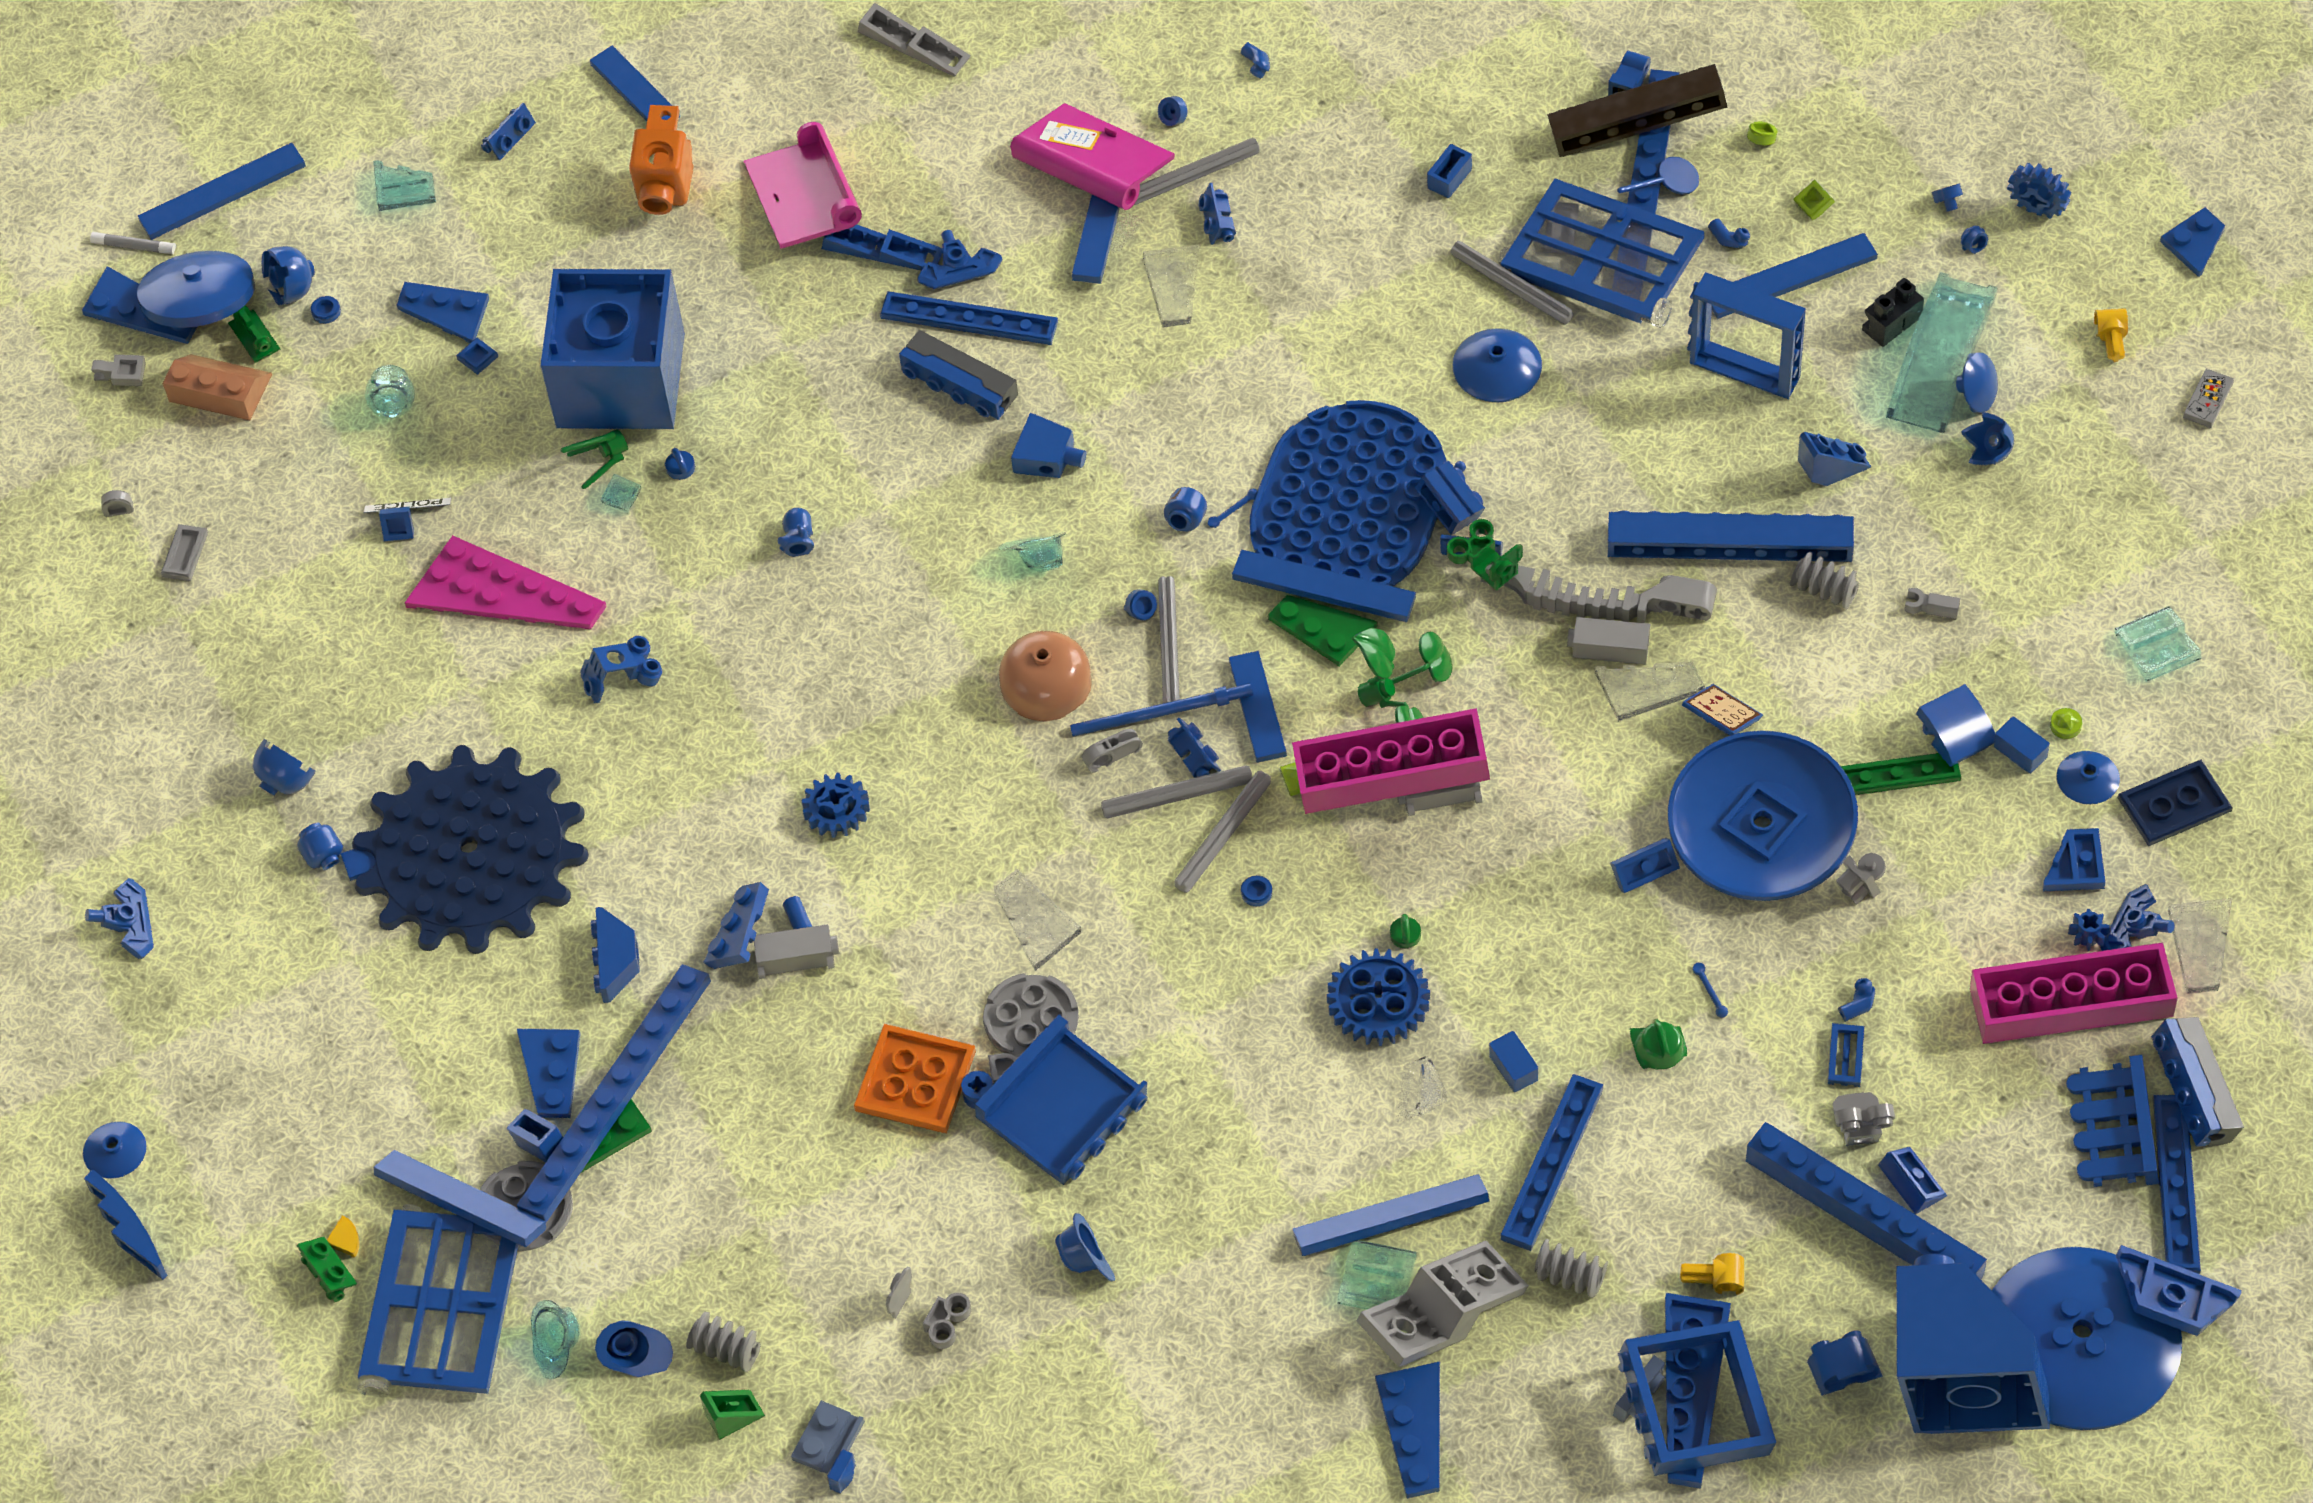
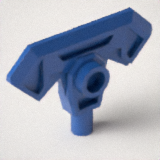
M945 230L941 233L944 242L942 244L943 265L928 262L918 276V283L932 289H937L993 274L1003 259L1000 254L984 247L971 257L959 239L955 240L953 232Z
M128 878L113 893L122 904L103 905L100 910L87 909L85 920L87 922H100L101 927L117 932H128L120 944L134 957L143 959L154 948L146 891L133 879Z
M2147 884L2127 894L2109 928L2108 935L2105 936L2104 945L2100 946L2102 951L2132 947L2130 937L2135 936L2138 939L2157 936L2158 932L2172 933L2174 931L2175 924L2172 920H2164L2157 913L2145 911L2156 903Z

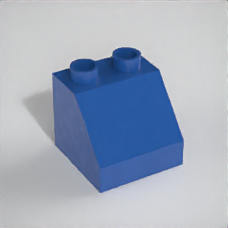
M1926 1254L1918 1257L1914 1261V1265L1896 1266L1897 1379L1914 1433L1940 1434L2050 1429L2049 1390L2034 1333L1965 1263H1955L1951 1257L1942 1254Z

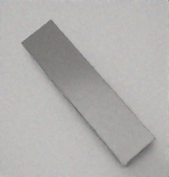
M876 3L872 5L859 21L858 33L954 77L971 56L923 26L918 30ZM956 56L959 62L956 66L951 67L949 64Z

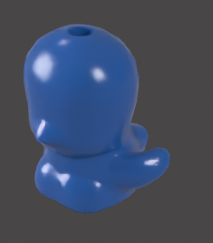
M803 508L788 510L782 520L786 535L779 537L777 540L780 550L792 557L807 555L814 548V542L810 539L813 535L811 515Z

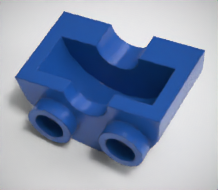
M1858 1330L1851 1331L1841 1339L1833 1342L1823 1340L1811 1347L1813 1354L1808 1358L1807 1363L1821 1396L1842 1390L1852 1383H1864L1883 1377L1868 1340Z

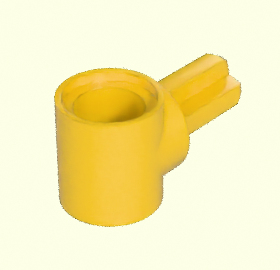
M2126 308L2095 310L2094 325H2098L2096 337H2100L2102 341H2105L2107 358L2113 362L2124 359L2123 338L2128 334Z
M1723 1253L1713 1259V1264L1684 1263L1680 1269L1681 1282L1712 1284V1289L1718 1294H1722V1291H1736V1295L1744 1292V1257L1735 1253Z

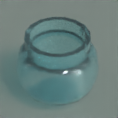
M385 365L377 368L372 373L366 385L365 398L368 407L374 414L383 418H398L406 414L413 406L415 390L412 381L404 369L394 365Z

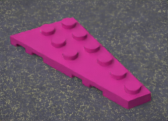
M453 535L405 601L406 608L416 609L418 607L439 612L452 611L466 615L507 620L511 618L532 623L545 622L558 626L592 629L607 607L605 601Z

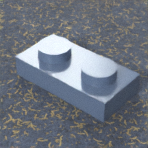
M1655 1355L1644 1367L1652 1393L1658 1390L1665 1379L1662 1375L1665 1362ZM1626 1392L1616 1403L1613 1416L1623 1423L1629 1415L1635 1418L1636 1414L1634 1404L1629 1403Z

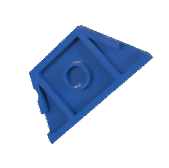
M2123 1245L2119 1247L2116 1253L2134 1313L2195 1336L2202 1333L2239 1299L2242 1290Z

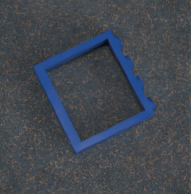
M1705 272L1701 281L1694 283L1693 291L1690 295V299H1693L1689 310V317H1692V321L1688 328V334L1691 335V339L1687 350L1690 351V364L1789 400L1801 376L1806 308ZM1712 305L1782 330L1780 366L1711 342Z
M1739 1320L1626 1339L1619 1353H1617L1620 1361L1618 1368L1620 1372L1625 1373L1627 1399L1629 1403L1634 1404L1636 1430L1639 1434L1643 1435L1645 1441L1644 1457L1645 1459L1648 1458L1649 1464L1652 1465L1654 1476L1770 1455L1777 1442ZM1722 1342L1750 1438L1668 1452L1640 1356Z

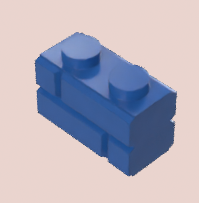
M1450 461L1424 474L1415 487L1450 535L1457 533L1473 521L1479 519L1485 509L1480 494L1470 489L1465 482L1463 472L1457 467L1454 468Z

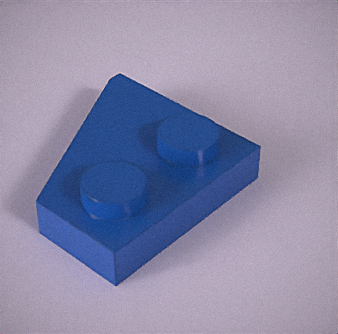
M2204 207L2162 235L2160 242L2193 273L2200 277L2224 232L2225 225Z
M2099 828L2067 829L2060 849L2053 859L2050 871L2044 879L2043 892L2105 889L2106 881Z

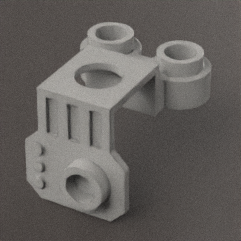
M1871 1092L1845 1094L1838 1096L1833 1102L1835 1123L1840 1127L1841 1132L1844 1133L1846 1146L1879 1142L1882 1135L1881 1129L1893 1126L1892 1120L1895 1119L1893 1104H1879L1878 1097Z
M910 1267L904 1268L902 1273H897L890 1286L891 1292L886 1300L887 1313H892L895 1319L911 1293L910 1282L912 1273ZM963 1293L950 1294L946 1299L938 1296L923 1322L924 1332L929 1333L930 1342L934 1347L946 1349L953 1345L956 1334L951 1322H962L970 1316L971 1304L969 1298ZM957 1307L964 1309L961 1313H953V1310ZM941 1334H946L949 1336L945 1340L937 1339V1337Z

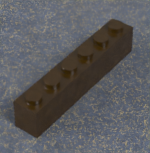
M1712 64L1573 107L1549 113L1547 116L1559 157H1564L1728 107L1716 65Z

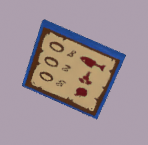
M1711 684L1682 703L1683 707L1730 736L1740 733L1759 721L1763 716L1760 712L1714 684Z

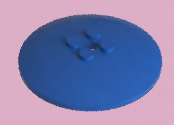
M1776 731L1738 733L1720 739L1705 747L1685 765L1678 775L1668 803L1670 837L1677 854L1686 867L1698 879L1717 891L1733 897L1755 901L1790 898L1805 893L1823 883L1834 874L1847 858L1854 843L1858 825V806L1855 792L1848 776L1838 762L1810 741ZM1759 817H1766L1771 821V824L1762 828L1756 826L1754 821Z
M2085 1247L2051 1249L2019 1262L1994 1286L1992 1291L2034 1333L2049 1390L2050 1424L2078 1430H2097L2118 1426L2134 1420L2147 1412L2170 1388L2179 1368L2182 1354L2181 1330L2134 1313L2116 1254ZM2083 1325L2088 1327L2092 1334L2085 1338L2078 1337L2073 1332V1329L2076 1326Z

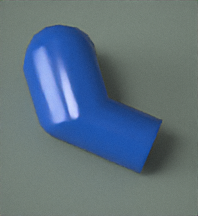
M1247 42L1242 47L1241 54L1254 63L1250 68V73L1261 79L1264 77L1265 72H1268L1270 69L1269 57L1264 51Z
M1718 218L1712 220L1708 225L1709 230L1722 246L1740 249L1748 244L1750 233L1745 228H1737L1735 232L1728 231Z
M1867 978L1857 980L1853 1001L1838 1007V1011L1845 1022L1870 1011L1876 993L1871 980Z

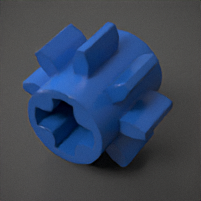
M2087 909L2081 915L2074 914V924L2069 925L2068 934L2076 935L2074 940L2075 946L2081 944L2090 951L2091 946L2096 943L2099 946L2104 945V936L2108 935L2110 925L2102 924L2103 913L2098 915Z

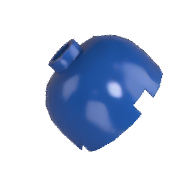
M290 246L274 247L262 253L261 266L263 278L269 277L272 286L276 290L274 292L268 289L276 304H290L302 299L308 293L312 277L315 275L313 263L307 260L305 255L298 249ZM283 287L284 295H280L278 288Z
M263 739L253 757L252 765L254 774L262 781L259 787L274 796L278 791L289 795L304 789L316 771L310 767L307 772L300 769L303 764L301 761L274 744L270 749L267 748L271 742Z

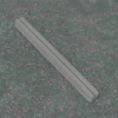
M1250 138L1140 184L1139 196L1134 205L1256 155L1260 152L1259 144L1255 138Z
M1461 241L1455 242L1454 246H1452L1450 252L1454 257L1565 325L1572 319L1574 315L1572 309Z
M1162 576L1158 579L1163 703L1180 700L1175 581L1172 576Z
M1246 765L1104 800L1101 802L1104 817L1108 819L1246 785L1252 778V772L1250 767Z
M1257 771L1177 876L1175 879V887L1185 893L1192 889L1271 784V777L1263 771Z

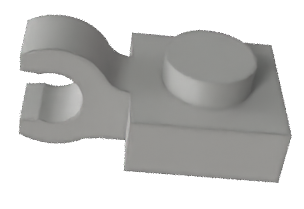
M115 355L114 362L94 360L91 371L95 373L94 381H109L111 379L112 385L142 386L146 362L144 356Z

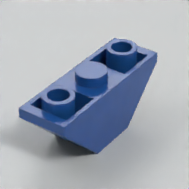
M1803 432L1799 436L1798 462L1812 483L1829 486L1871 468L1866 459L1865 450L1857 443L1852 444L1837 438L1832 439L1821 434L1816 435L1808 432Z
M596 907V920H591L592 938L597 939V947H592L594 966H599V974H595L593 977L595 993H601L603 1003H609L640 972L639 949L635 930L603 907Z

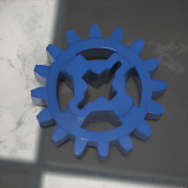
M2027 163L2025 167L2019 165L2008 180L2007 190L2012 192L2010 195L2011 199L2019 201L2018 207L2025 206L2027 208L2026 211L2036 213L2039 216L2045 214L2049 219L2054 214L2060 216L2062 211H2065L2072 194L2071 191L2066 190L2069 184L2060 181L2061 174L2054 175L2052 174V168H2042V165L2039 163L2035 168L2030 163Z
M836 773L835 779H830L825 774L824 782L813 781L814 790L805 789L806 798L802 799L804 819L808 820L811 829L818 827L819 835L823 836L826 831H830L832 838H835L837 832L842 831L844 836H848V829L850 827L857 831L859 830L858 821L866 822V812L870 811L868 792L863 790L861 781L853 783L851 775H848L843 780L840 773Z

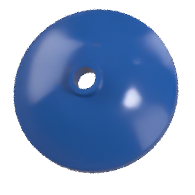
M1487 329L1469 336L1460 344L1453 358V373L1460 387L1469 395L1488 402H1507L1525 395L1536 385L1542 371L1541 355L1535 344L1526 336L1508 329Z

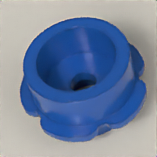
M1976 225L1967 228L1962 233L1961 244L1964 251L1969 250L1971 253L1976 254L1987 246L1988 235L1983 228ZM1978 244L1977 248H1972V246Z

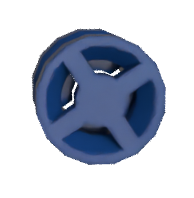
M973 1071L968 1073L962 1080L961 1087L964 1102L972 1109H975V1103L993 1085L989 1074L983 1071Z

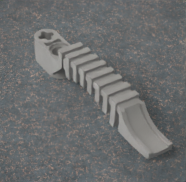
M1490 564V565H1488V566L1486 567V573H1487L1488 575H1489V569H1490V567L1492 566V564ZM1519 565L1518 574L1503 585L1514 590L1521 597L1524 604L1531 605L1536 610L1545 608L1547 612L1554 614L1555 611H1560L1562 615L1570 616L1571 613L1577 614V617L1591 616L1592 619L1606 618V620L1613 621L1614 619H1619L1623 622H1629L1637 617V623H1645L1646 615L1652 611L1662 613V611L1674 612L1673 615L1707 621L1711 618L1717 588L1710 582L1667 575L1660 579L1659 584L1641 594L1634 593L1635 587L1627 586L1624 600L1618 599L1619 589L1616 588L1611 589L1609 599H1603L1604 589L1600 588L1596 589L1595 596L1592 598L1589 597L1590 587L1582 586L1578 596L1575 595L1576 584L1568 582L1565 593H1562L1563 578L1556 576L1551 590H1548L1551 570L1547 569L1542 570L1537 586L1533 587L1535 581H1532L1535 569Z

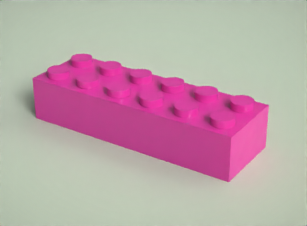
M1477 708L1292 742L1305 814L1490 780Z
M2163 942L1972 969L1969 988L1983 1044L2174 1017L2178 999Z

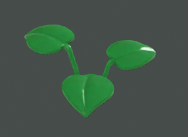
M1376 628L1367 629L1355 635L1352 640L1360 648L1369 668L1375 675L1374 678L1368 679L1367 682L1358 686V697L1365 707H1371L1376 704H1380L1381 708L1388 706L1396 707V723L1424 718L1416 707L1409 708L1406 702L1389 700L1395 694L1394 684L1429 669L1430 675L1435 682L1446 681L1451 676L1452 660L1442 639L1431 631L1422 634L1419 639V652L1425 664L1393 679H1389L1394 669L1392 661L1395 658V649L1389 636L1383 630Z

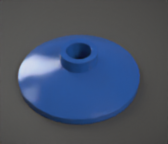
M2080 751L2067 756L2060 763L2057 770V783L2061 791L2071 800L2082 804H2098L2108 800L2116 793L2120 783V775L2116 765L2105 755L2093 751ZM2092 770L2094 774L2087 775L2084 771Z
M107 1123L97 1128L87 1138L83 1148V1159L90 1171L93 1169L103 1178L123 1177L134 1171L143 1161L146 1154V1140L143 1133L130 1123ZM112 1142L118 1143L114 1148H107Z

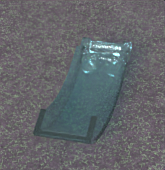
M1939 273L1937 282L1923 308L1909 343L1886 418L1945 433L1959 394L1956 388V379L1959 375H1962L1967 356L1975 350L1994 304L1998 287L1992 285L1984 287L1950 278L1947 273Z

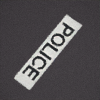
M451 498L365 506L364 513L409 506L410 508L450 505Z

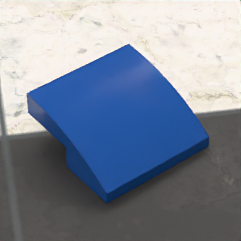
M1966 684L1920 706L1916 712L1918 718L1935 736L1931 745L1950 767L1994 744L1995 731L1979 701Z

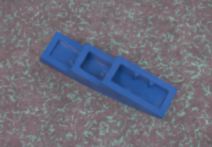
M92 1169L84 1177V1180L90 1192L102 1200L98 1207L103 1218L115 1226L111 1233L117 1245L164 1280L168 1275L150 1235L138 1216L117 1190Z

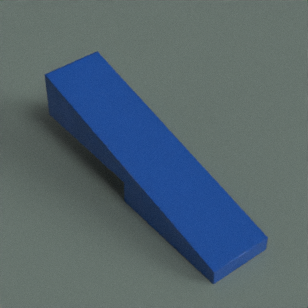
M857 224L854 227L825 235L821 248L920 271L927 264L925 260L928 253L934 258L931 263L935 264L939 263L942 256V248L890 229L887 235Z

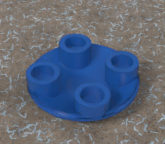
M1980 352L1970 353L1967 356L1962 375H1959L1956 379V388L1959 393L1964 394L1965 400L1973 413L1988 411L1994 403L1998 391V377L1995 366L1986 354Z

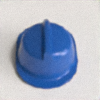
M1075 1213L1073 1224L1055 1239L1062 1262L1067 1268L1078 1273L1098 1269L1106 1279L1111 1282L1115 1281V1275L1099 1249L1091 1227L1081 1214Z
M621 1320L609 1324L601 1331L596 1340V1355L603 1366L628 1375L643 1377L667 1370L672 1362L673 1349L666 1335L654 1328L635 1322Z

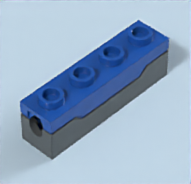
M918 330L908 342L906 348L904 347L899 353L901 370L908 378H918L926 382L928 387L935 392L942 390L949 394L958 404L964 405L967 403L974 407L983 417L992 416L999 420L1004 411L1008 409L1018 396L1016 379L921 330Z
M2199 1017L2165 1019L2151 1037L2196 1147L2231 1143L2242 1131L2244 1125Z

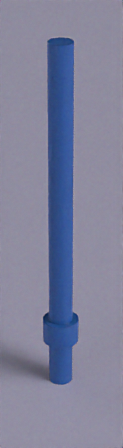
M1251 684L1226 689V686L1215 688L1214 692L1072 724L1070 725L1071 732L1074 737L1217 704L1219 707L1230 704L1229 701L1253 696Z

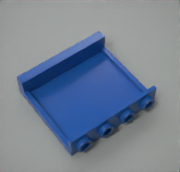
M1058 1015L975 1103V1117L1034 1164L1064 1185L1070 1178L1076 1180L1085 1169V1161L1091 1155L1094 1158L1097 1157L1106 1146L1105 1140L1110 1134L1117 1135L1127 1123L1126 1117L1133 1110L1138 1112L1145 1105L1148 1099L1147 1082L1143 1080L1140 1084H1137L1070 1032L1069 1022L1061 1015Z

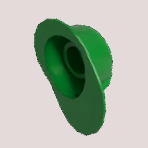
M1654 1019L1652 1024H1649L1646 1028H1630V1037L1636 1058L1643 1069H1668L1680 1062L1684 1056H1687V1047L1680 1026H1674L1670 1023Z

